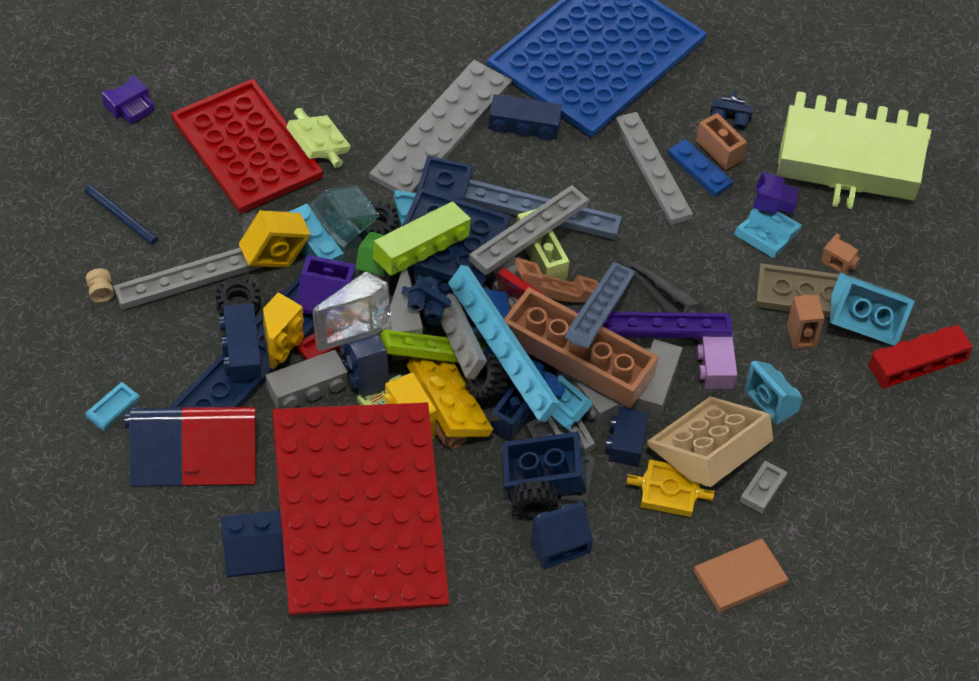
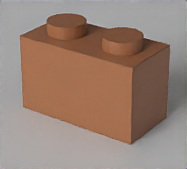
M718 113L699 122L696 141L725 170L744 160L747 141Z
M801 295L793 298L787 321V329L793 349L817 347L825 319L818 295Z

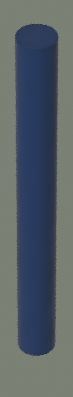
M91 184L86 186L84 191L148 243L153 245L158 241V237Z

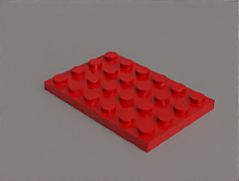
M254 79L171 113V119L239 214L323 178V170L314 158L309 159L286 128V121Z

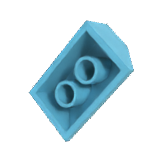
M840 272L831 295L830 323L895 346L900 340L915 301L905 295Z

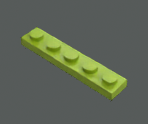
M383 329L380 335L387 354L458 362L447 337ZM478 342L483 352L487 346L490 347L486 342Z

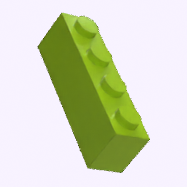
M452 201L374 240L373 259L390 276L399 271H404L409 266L423 261L436 252L443 251L448 246L468 237L471 218Z

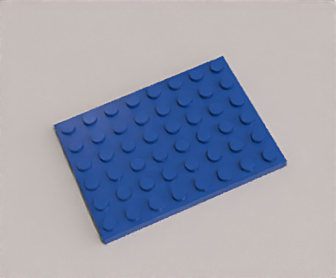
M560 0L487 59V67L510 78L512 84L537 101L562 104L561 117L592 138L706 39L707 33L657 0Z

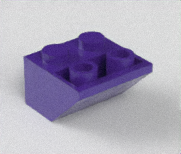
M307 255L301 272L296 303L303 306V313L343 321L355 285L356 264Z

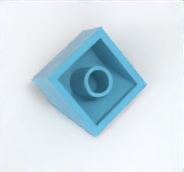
M751 362L744 391L763 412L771 415L772 422L777 425L799 412L802 402L801 394L785 380L783 374L769 363Z

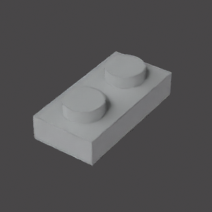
M764 461L742 494L740 502L763 514L786 479L787 472Z

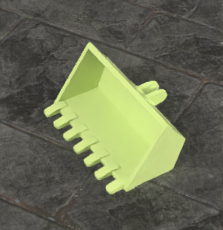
M797 92L794 106L790 105L777 160V176L829 185V187L835 188L832 206L835 207L840 202L841 189L849 190V196L846 201L847 209H852L855 192L862 191L915 200L921 184L926 151L931 135V130L927 129L928 114L921 113L918 118L917 127L906 125L908 111L899 110L895 124L886 122L888 108L884 106L878 107L876 120L865 118L867 111L866 103H858L856 116L845 115L847 101L844 99H838L835 113L824 111L826 96L818 95L815 109L804 107L806 93Z

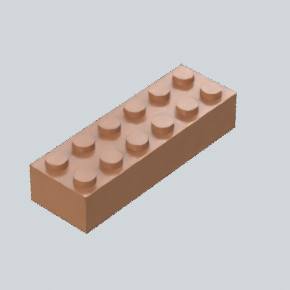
M528 287L504 318L525 352L631 408L655 375L659 356L603 326L589 348L578 347L572 344L565 336L578 313Z

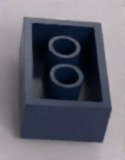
M579 431L502 442L504 487L511 502L512 489L514 490V486H519L520 482L527 484V480L536 482L537 479L541 480V483L548 481L549 485L553 483L555 488L557 487L558 495L587 492L585 449Z

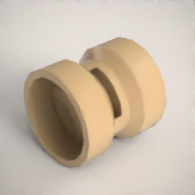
M98 268L87 273L86 282L89 287L90 299L95 303L111 300L114 296V290L110 284V272L106 269Z

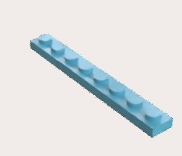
M461 265L449 281V286L538 421L546 422L560 402L470 268Z

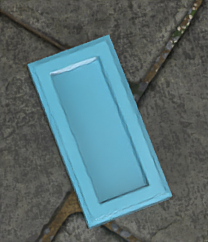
M121 382L86 412V418L105 431L140 401V395Z

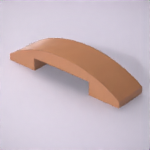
M520 258L515 260L518 271L525 282L542 292L543 295L556 300L587 302L599 284L597 280L577 275L575 280L570 282L542 274L537 263Z

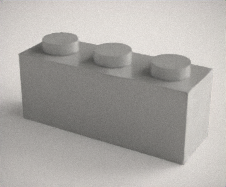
M654 339L651 348L646 347V350L659 356L656 373L631 409L649 412V416L660 419L680 363L682 347Z
M333 350L265 375L266 390L276 409L294 408L302 402L317 400L321 395L329 392L341 391L347 386L348 372L337 352Z

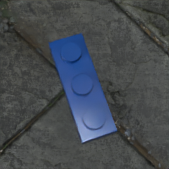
M686 139L668 150V156L715 198L733 186V181Z

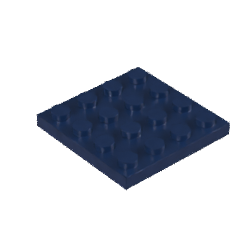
M419 187L402 226L453 201L471 218L469 236L464 240L458 241L443 251H438L408 268L450 281L461 265L468 266L483 288L488 274H483L468 261L469 255L508 228L511 216Z

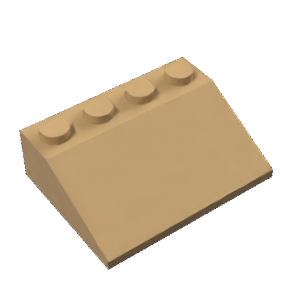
M710 396L649 439L647 445L689 480L711 487L773 441L771 415Z

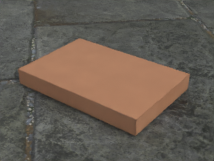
M762 538L696 565L693 570L718 612L786 585L789 580Z

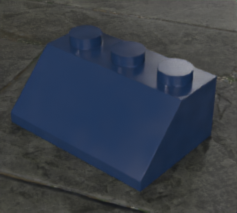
M280 510L221 516V532L227 578L285 571Z

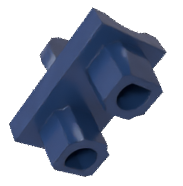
M733 90L732 97L723 95L722 100H712L710 111L712 115L718 113L724 120L726 116L735 118L734 128L746 129L748 121H751L754 106L745 105V99L737 98L738 91Z
M431 276L418 279L412 287H402L401 294L408 298L407 307L413 311H420L425 308V318L429 321L441 319L443 309L451 307V300L439 293L437 280Z

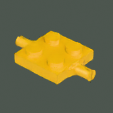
M649 460L648 469L644 477L628 474L626 485L641 487L643 495L641 508L687 517L692 516L693 506L697 498L713 501L715 490L699 488V483L689 480L670 463Z

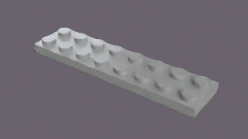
M473 60L369 173V179L393 192L394 190L415 193L427 156L446 159L491 109L493 94L503 95L512 85V80Z

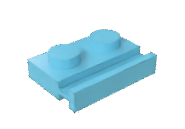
M559 375L558 382L566 388L562 396H556L560 404L551 416L571 431V425L582 418L593 402L564 377Z

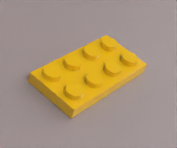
M410 358L407 367L411 373H414L436 408V418L447 437L490 436L493 428L475 397L469 394V389H466V382L454 362Z

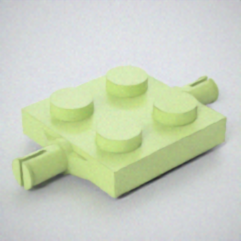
M302 108L296 109L294 115L298 119L288 122L286 127L309 159L327 158L334 168H339L343 161L338 155L349 152L350 144L327 115L309 117Z

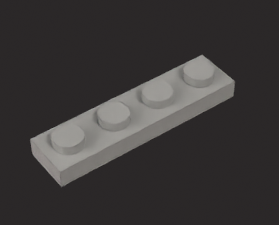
M448 294L446 297L451 300V307L443 309L441 319L439 320L465 377L474 380L487 360L457 296Z

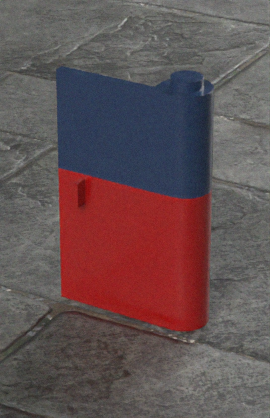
M255 407L130 408V413H125V429H130V486L255 484Z

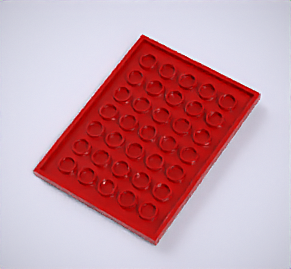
M428 402L273 409L272 420L289 616L448 606L449 595Z

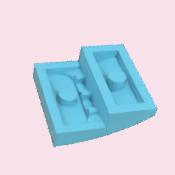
M754 208L751 210L748 219L736 228L734 235L770 257L775 258L795 237L802 225L779 211H776V214H771Z

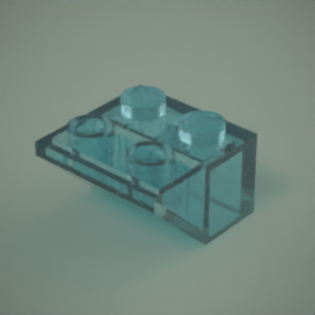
M357 185L326 189L309 204V207L327 234L343 248L379 217L377 211Z

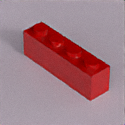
M958 324L952 327H943L931 334H922L918 338L907 342L901 341L895 346L886 349L880 348L872 353L868 367L881 388L885 389L968 361L973 346Z

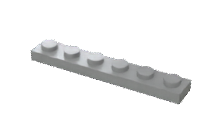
M634 112L616 117L615 124L670 225L692 219L693 213L638 113Z
M571 185L469 255L468 261L483 274L487 275L588 206L589 199Z
M237 248L114 285L113 290L121 310L256 270L262 268V266H249L241 248Z

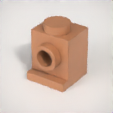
M836 233L825 246L821 263L839 273L847 274L850 269L854 271L861 261V258L857 256L859 250L840 240L841 235Z

